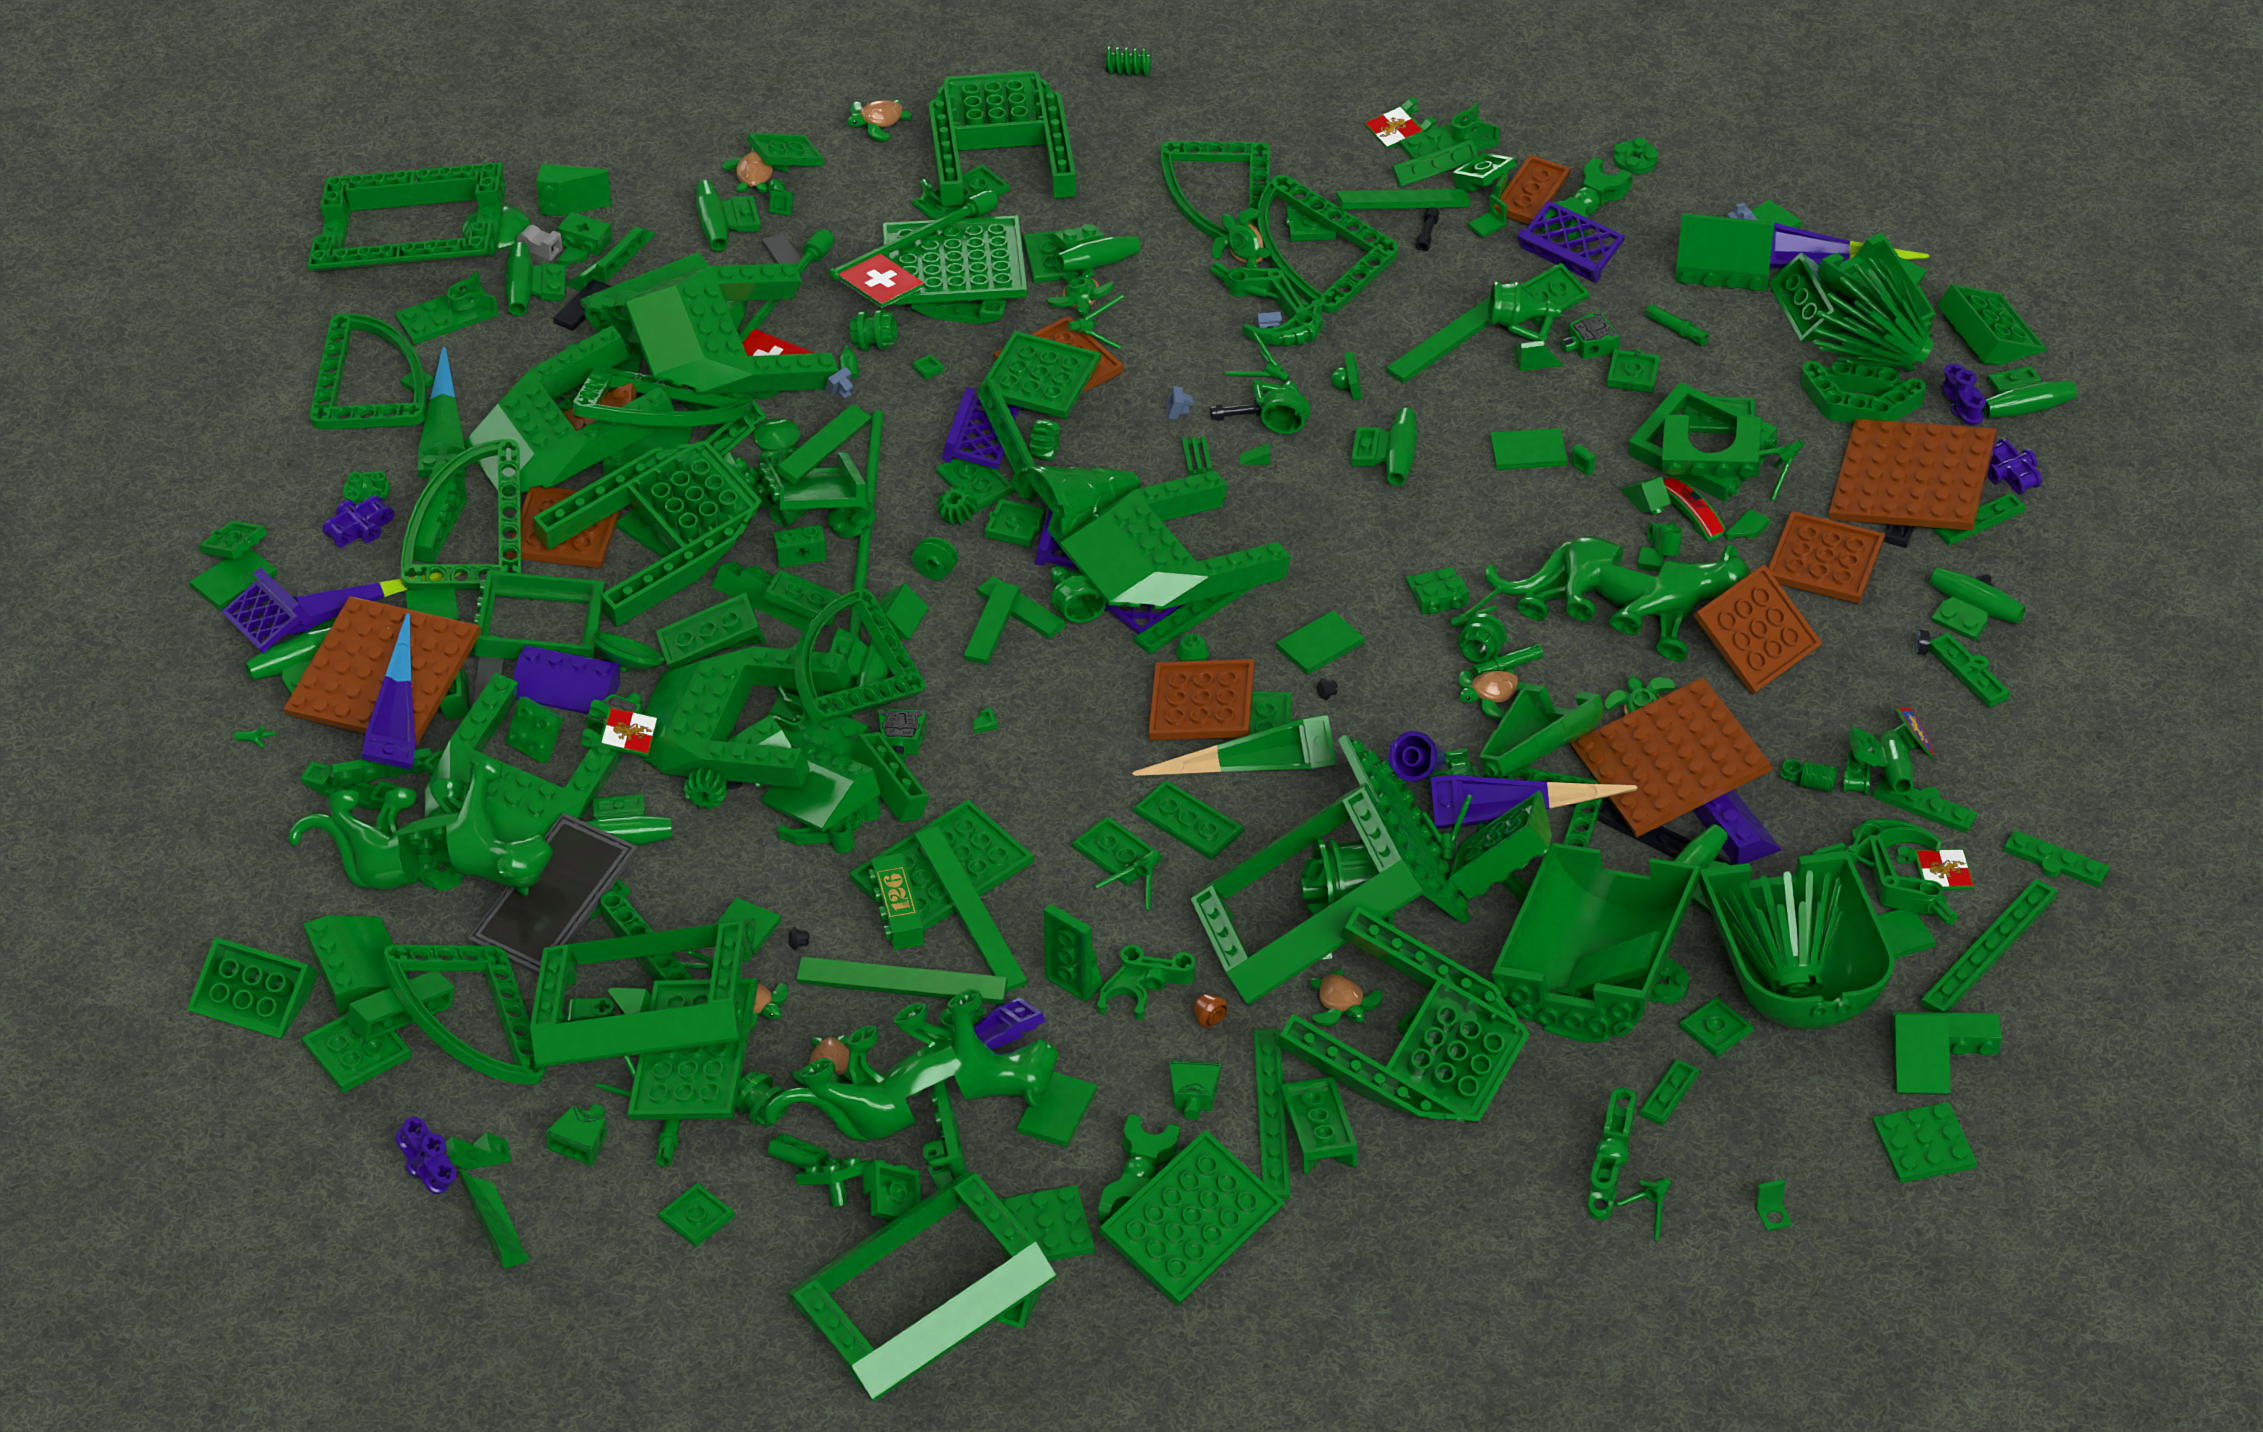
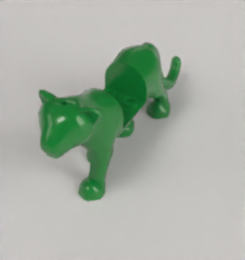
M1584 536L1563 543L1550 555L1542 568L1528 579L1517 582L1504 580L1498 575L1497 568L1492 564L1487 565L1485 568V579L1494 589L1502 586L1503 590L1501 593L1508 595L1524 594L1517 603V609L1525 617L1536 621H1543L1548 617L1549 608L1545 603L1546 601L1567 598L1566 612L1571 617L1583 622L1590 621L1596 612V606L1589 599L1583 598L1582 594L1595 590L1606 600L1623 607L1610 618L1609 623L1613 628L1624 634L1637 635L1642 628L1643 622L1641 618L1643 616H1659L1661 635L1656 645L1657 651L1666 659L1682 662L1687 659L1688 647L1683 641L1678 640L1677 637L1680 626L1691 610L1701 601H1713L1750 575L1751 571L1744 560L1738 558V552L1731 544L1725 547L1721 559L1718 561L1684 563L1667 560L1658 577H1653L1621 567L1623 548L1602 538Z
M490 760L479 762L471 768L470 783L462 803L457 798L462 794L464 788L463 781L446 778L436 781L429 786L433 798L446 814L425 817L398 829L396 822L398 814L402 809L411 807L416 799V791L398 788L386 792L383 807L377 818L376 827L357 819L350 812L358 805L359 792L340 790L328 796V805L332 817L320 813L304 816L293 825L288 836L290 845L295 846L307 830L312 828L323 829L336 842L342 858L344 871L349 881L359 888H371L374 890H394L416 883L420 868L419 853L431 854L434 850L448 849L452 865L458 873L514 887L522 896H528V888L533 887L538 882L543 870L554 854L552 847L540 834L532 838L515 840L508 843L499 839L495 826L487 814L486 794L489 783L500 777L503 764Z
M968 989L954 996L947 1004L953 1018V1031L925 1022L928 1016V1008L925 1003L910 1004L893 1018L894 1023L900 1030L923 1041L928 1046L908 1055L884 1075L866 1062V1053L877 1043L879 1031L876 1026H864L855 1031L847 1040L849 1049L847 1070L850 1075L851 1084L830 1081L835 1073V1065L831 1059L821 1058L810 1063L799 1072L802 1081L808 1088L795 1087L786 1089L774 1096L767 1105L764 1116L768 1124L774 1125L778 1121V1115L784 1107L797 1102L807 1103L822 1110L847 1138L859 1142L883 1140L916 1124L905 1100L906 1097L917 1095L923 1089L933 1084H941L950 1076L954 1077L965 1101L998 1096L1023 1097L1029 1106L1037 1108L1041 1101L1040 1095L1046 1092L1050 1084L1059 1052L1053 1044L1039 1038L1034 1043L1019 1048L1014 1052L1006 1054L994 1053L987 1044L977 1037L971 1019V1014L976 1012L982 1005L981 992L977 989Z

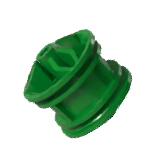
M1360 837L1359 841L1336 843L1335 839H1328L1326 846L1322 838L1314 839L1312 857L1307 859L1302 871V878H1300L1302 901L1316 900V903L1306 904V908L1312 917L1379 874L1362 838ZM1394 913L1384 918L1383 921L1393 926Z

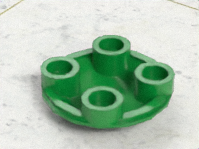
M775 418L760 423L754 430L753 437L755 443L759 445V449L763 452L784 450L796 447V443L800 438V430L792 421Z
M382 471L374 473L352 472L348 475V481L344 485L343 497L345 500L353 501L356 506L371 496H379L383 501L388 497L390 484L386 479L385 473Z

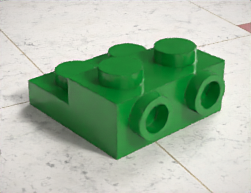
M1482 153L1452 172L1456 188L1473 192L1478 190L1479 186H1489L1493 183V180L1501 177L1503 173L1508 174L1509 170L1516 167L1514 158Z
M1452 567L1406 577V584L1422 615L1436 614L1443 610L1459 609L1468 605L1469 591L1462 577H1457Z
M883 1160L872 1161L870 1165L863 1168L864 1194L871 1197V1216L893 1221L921 1202L919 1171L908 1169V1166L905 1165L894 1166L886 1164V1161Z

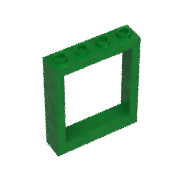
M1680 382L1629 440V456L1662 471L1663 449L1652 444V442L1664 430L1665 415H1677L1685 405L1736 429L1737 416H1754ZM1762 421L1761 450L1774 449L1778 444L1777 427ZM1766 455L1760 456V466L1764 462ZM1670 475L1724 502L1731 496H1735L1740 485L1750 478L1743 476Z
M487 570L486 580H481L480 595H483V597H478L477 612H480V614H475L474 624L479 625L482 631L474 644L475 656L518 660L524 646L527 645L595 659L597 647L593 642V637L595 633L599 632L603 609L601 594L605 590V581ZM496 596L588 604L582 645L490 637L489 632Z

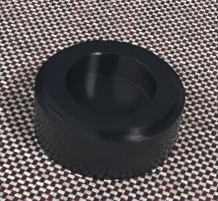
M1919 630L1916 640V654L1926 655L1930 644V632Z

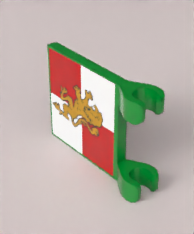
M1411 97L1402 106L1364 122V125L1386 149L1399 145V140L1437 128L1434 125L1437 124V120L1434 117H1429L1420 125L1410 115L1419 111V108L1416 106L1419 103L1418 100Z
M593 700L590 706V717H606L601 735L591 729L583 731L581 745L588 748L600 746L648 757L658 718L609 707L600 700Z
M1901 846L1897 850L1898 855L1895 857L1897 864L1915 861L1920 879L1940 883L1943 891L1974 889L1975 887L1964 849H1941L1936 853L1934 850H1913L1909 847ZM1910 876V877H1908V878H1915V879H1919V878H1917V877H1914V876Z

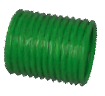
M776 503L770 507L772 520L776 524H782L780 525L782 528H787L808 512V509L780 510Z
M1806 760L1801 773L1800 787L1832 793L1837 775V766L1832 767V765L1827 766V764L1822 765V763L1817 764V762L1812 763V761L1807 762Z

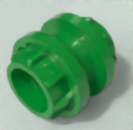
M884 309L876 310L874 317H870L868 311H860L858 316H854L850 321L851 341L856 348H861L862 351H870L871 344H877L880 350H887L889 345H893L897 341L896 319L892 313H886Z
M1490 614L1474 615L1467 621L1459 635L1458 645L1460 651L1465 658L1475 663L1490 660V657L1498 655L1507 638L1506 629L1500 620Z
M756 1071L747 1074L740 1080L735 1108L740 1113H746L749 1110L748 1119L754 1126L761 1124L768 1128L772 1125L768 1124L765 1120V1109L774 1096L785 1089L781 1086L771 1088L773 1078L767 1073L759 1074ZM789 1105L784 1107L779 1113L778 1121L785 1115Z

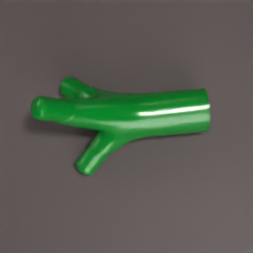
M922 179L920 186L923 193L920 201L924 202L926 197L930 196L941 203L940 197L933 191L932 185L929 184L927 179Z
M262 725L253 731H235L234 738L235 741H252L260 748H263L264 744L260 739L274 736L276 731L263 732L265 726Z

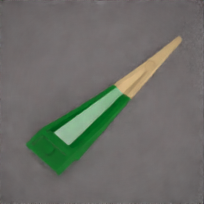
M1328 715L1297 719L1133 771L1132 774L1139 776L1314 769L1335 765L1336 760Z

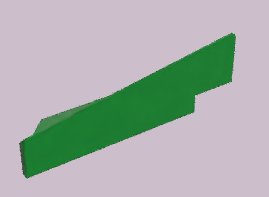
M635 226L610 252L566 282L565 285L581 291L592 279L606 283L656 233Z
M753 399L752 409L748 414L739 419L718 424L699 442L708 441L723 457L755 430L754 425L764 420L766 415Z
M735 561L720 565L712 588L733 598L746 592L754 608L801 631H804L812 620L763 599L765 591L774 577L758 566L744 569Z
M460 1168L461 1183L503 1270L529 1261V1256L521 1246L520 1239L493 1182L470 1176L464 1169Z

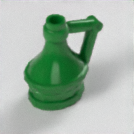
M1498 281L1493 282L1489 298L1488 322L1492 325L1499 323L1507 326L1508 330L1512 333L1535 342L1544 341L1545 343L1553 319L1560 318L1561 305L1553 301L1545 303L1536 299L1518 281L1508 284H1501ZM1544 317L1539 333L1520 326L1528 319Z
M1259 379L1253 380L1251 391L1254 393L1256 402L1261 408L1260 415L1267 428L1281 434H1293L1305 426V422L1311 412L1310 405L1306 398L1298 392V387L1293 381H1287L1281 386L1279 384L1262 382Z
M1061 566L1052 568L1050 572L1051 580L1056 587L1051 595V603L1055 610L1063 614L1068 620L1076 623L1089 622L1102 614L1106 608V601L1082 572L1069 573L1066 568Z

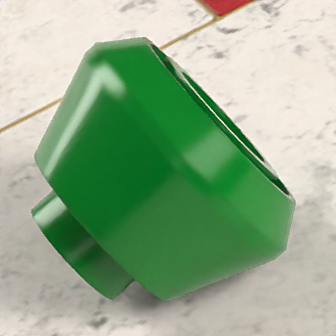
M1187 634L1182 637L1176 647V656L1180 661H1205L1209 656V648L1200 635Z

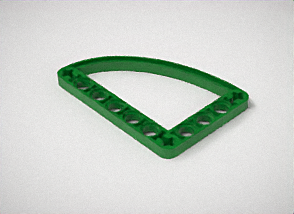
M1167 141L1161 145L1163 179L1173 203L1193 226L1207 236L1216 239L1217 237L1228 235L1229 231L1205 218L1191 205L1179 187L1173 171L1172 161L1250 162L1249 209H1258L1260 198L1255 197V195H1261L1270 182V147L1268 144L1262 142ZM1194 150L1198 153H1189L1188 151ZM1211 151H1219L1220 153L1214 154V153H1210V152H1211ZM1234 151H1241V152H1243V153H1241V154H1234L1233 152H1234ZM1258 152H1262V157H1258ZM1256 166H1264L1265 168L1259 169V168H1255V167H1256ZM1256 180H1263V181H1265V182H1264V183H1256V182H1254V181H1256ZM1257 218L1252 220L1250 224L1253 226L1257 224Z
M1287 175L1275 176L1261 194L1258 203V211L1261 213V216L1257 218V227L1262 237L1264 248H1268L1272 252V256L1268 257L1270 263L1274 268L1283 271L1294 291L1310 304L1313 300L1322 302L1323 312L1335 313L1339 311L1398 257V244L1394 240ZM1296 194H1302L1305 196V198L1296 199L1294 196ZM1276 196L1368 252L1323 294L1307 283L1288 264L1271 236L1268 226V212ZM1313 205H1321L1323 208L1314 210L1311 207ZM1335 215L1339 216L1340 219L1333 221L1329 217ZM1350 226L1357 227L1358 230L1352 232L1348 231L1347 228ZM1367 237H1373L1376 239V241L1366 242L1364 239ZM1376 261L1379 265L1370 266L1368 262ZM1356 274H1362L1365 276V278L1355 279L1353 276ZM1342 287H1347L1350 289V291L1344 293L1339 291V289Z
M337 314L332 317L329 323L310 411V420L313 427L316 429L332 430L414 426L421 424L425 420L427 409L426 382L420 360L407 338L390 324L370 316ZM353 329L376 334L386 339L401 352L413 374L414 403L336 406ZM338 338H342V339H343V340H341V341H339V342H333L335 339H338ZM333 354H340L337 357H330ZM331 369H336L335 372L326 373L327 371H329V370H331ZM327 385H333L331 388L323 389ZM323 401H330L327 404H320ZM391 413L396 414L392 417H385L386 415ZM372 414L369 418H362L365 415ZM342 416H349L346 419H339Z
M596 367L592 370L574 399L572 413L579 417L637 425L703 426L725 423L745 416L752 409L753 397L747 393L701 394L695 392L693 387L684 384L680 387L669 381L655 379L650 375L607 367ZM632 383L636 388V392L647 394L649 391L660 386L669 398L721 408L700 411H652L600 404L611 387L618 388Z
M512 439L492 440L468 448L446 463L428 483L415 505L404 538L401 558V583L407 589H480L481 580L479 575L487 572V570L508 572V568H512V573H521L520 448L516 441ZM507 448L511 449V460H506ZM498 455L499 564H413L419 530L430 505L440 490L465 467L483 458ZM505 468H512L516 473L512 476H505L502 471ZM510 488L516 494L512 497H506L502 492ZM511 509L515 511L516 515L513 518H506L502 513L505 510ZM511 530L516 533V536L513 539H507L503 536V533ZM511 551L517 557L513 560H507L503 557V554ZM438 572L443 575V578L440 581H433L430 579V575ZM462 572L468 578L465 581H457L454 578L455 574ZM422 573H425L426 581H422ZM409 574H414V580H409Z
M867 589L849 592L831 602L810 621L799 640L794 663L795 680L802 704L808 716L814 722L823 723L910 699L925 689V682L875 596ZM854 607L894 677L818 697L811 673V657L815 640L822 627L831 617L847 608Z
M1527 767L1509 774L1508 778L1506 776L1500 778L1513 780L1516 776H1522L1525 778L1524 781L1599 784L1596 780ZM1483 770L1481 777L1491 778ZM1604 798L1576 804L1564 844H1579L1584 848H1589ZM1583 808H1591L1594 812L1587 814L1581 810ZM1489 822L1477 824L1478 831L1488 825ZM1577 826H1585L1588 830L1582 832L1577 831L1575 828ZM1512 872L1502 882L1503 886L1515 897L1523 902L1525 901L1531 888L1529 885L1522 882Z
M389 945L385 948L381 961L395 994L415 1023L438 1046L458 1061L487 1076L516 1084L536 1085L541 1082L546 1069L545 1067L537 1068L535 1065L530 1021L508 956L502 948L479 945ZM415 955L421 956V957L425 958V960H424V961L418 960V959H416L414 956H415ZM439 956H446L450 961L443 960ZM463 956H470L474 958L475 961H469L465 959ZM404 971H484L515 1065L493 1059L478 1052L448 1031L419 999ZM495 975L504 976L506 980L496 978ZM501 993L509 994L512 998L503 997ZM507 1012L516 1013L519 1017H512ZM513 1031L523 1032L525 1036H519ZM520 1050L529 1051L532 1055H525Z

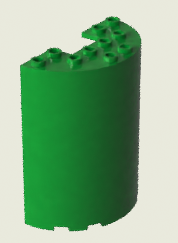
M1551 842L1550 848L1546 852L1492 971L1493 981L1500 990L1502 998H1508L1514 1005L1513 1010L1526 1021L1532 1019L1544 1026L1543 1031L1579 1042L1592 1043L1605 1042L1608 1040V1037H1622L1632 1031L1637 1022L1641 1020L1699 883L1700 866L1650 858V876L1603 869L1601 850ZM1657 930L1664 936L1648 974L1616 985L1596 983L1592 993L1583 995L1580 998L1556 994L1557 987L1566 989L1581 956Z

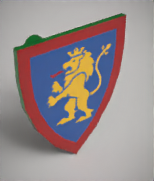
M1912 707L1896 708L1904 723L1894 728L1893 731L1897 732L1900 737L1902 736L1910 751L1920 745L1931 758H1934L1928 736Z

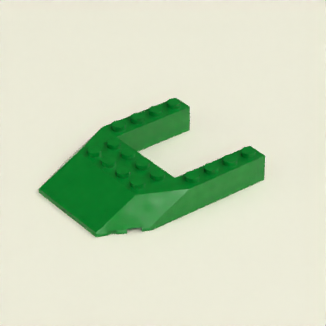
M1036 71L946 77L943 86L936 92V98L929 103L933 154L941 206L964 205L963 179L958 153L960 150L1012 148L1015 146L1044 144L1053 198L1076 196V173L1062 96L1058 91L1054 92L1050 89V84L1046 80L1041 79Z
M795 263L709 266L661 282L626 301L624 304L652 377L661 381H669L680 387L682 384L693 387L695 392L701 394L825 389L827 379L839 371L832 353L747 356L725 301L793 299L802 282Z
M611 325L531 368L465 440L464 445L468 449L492 440L512 439L516 441L520 448V493L529 492L531 487L541 485L544 488L553 487L664 426L596 420L576 431L553 399L585 382L594 368H611L630 358L622 336ZM660 386L621 407L638 410L674 411L670 398ZM510 448L506 449V460H511ZM498 455L477 461V464L498 492ZM505 468L502 471L505 476H512L516 473L512 468ZM508 488L502 493L504 496H508L516 492Z
M701 441L691 445L680 444L674 449L663 450V447L653 448L534 516L533 522L535 535L550 550L630 504L673 552L601 594L603 613L616 627H619L698 581L737 542L762 505V500L708 441Z
M1216 471L1135 489L1089 518L1060 542L1061 549L1108 605L1140 607V604L1154 605V609H1167L1286 578L1291 558L1279 542L1197 562L1171 533L1163 521L1223 506L1228 484Z
M753 646L662 673L643 713L644 715L657 717L658 721L648 757L640 756L642 760L648 764H653L665 775L689 777L692 770L698 771L702 767L705 771L711 768L713 773L720 772L721 778L726 779V781L802 788L810 770L802 749L727 742L753 685L777 687L781 683L784 688L797 689L794 668L796 650ZM812 652L811 673L815 690L826 692L846 690L852 673L845 655Z
M495 672L449 740L425 789V817L446 814L430 792L429 786L432 783L446 778L463 781L464 788L462 794L457 798L462 803L470 783L471 768L482 761H497L503 764L502 772L497 780L489 783L486 794V810L488 817L495 826L499 839L508 843L515 840L532 838L539 834L545 837L562 813L578 820H583L593 804V798H597L626 752L600 746L591 747L565 788L481 753L516 702L518 682ZM566 828L552 846L554 855L563 851L569 841V832Z
M1357 906L1344 927L1341 938L1431 989L1425 1002L1386 1067L1295 1014H1292L1276 1045L1368 1099L1418 1118L1479 1123L1530 1033L1523 1023L1519 1022L1516 1013L1511 1006L1507 1005L1496 985Z

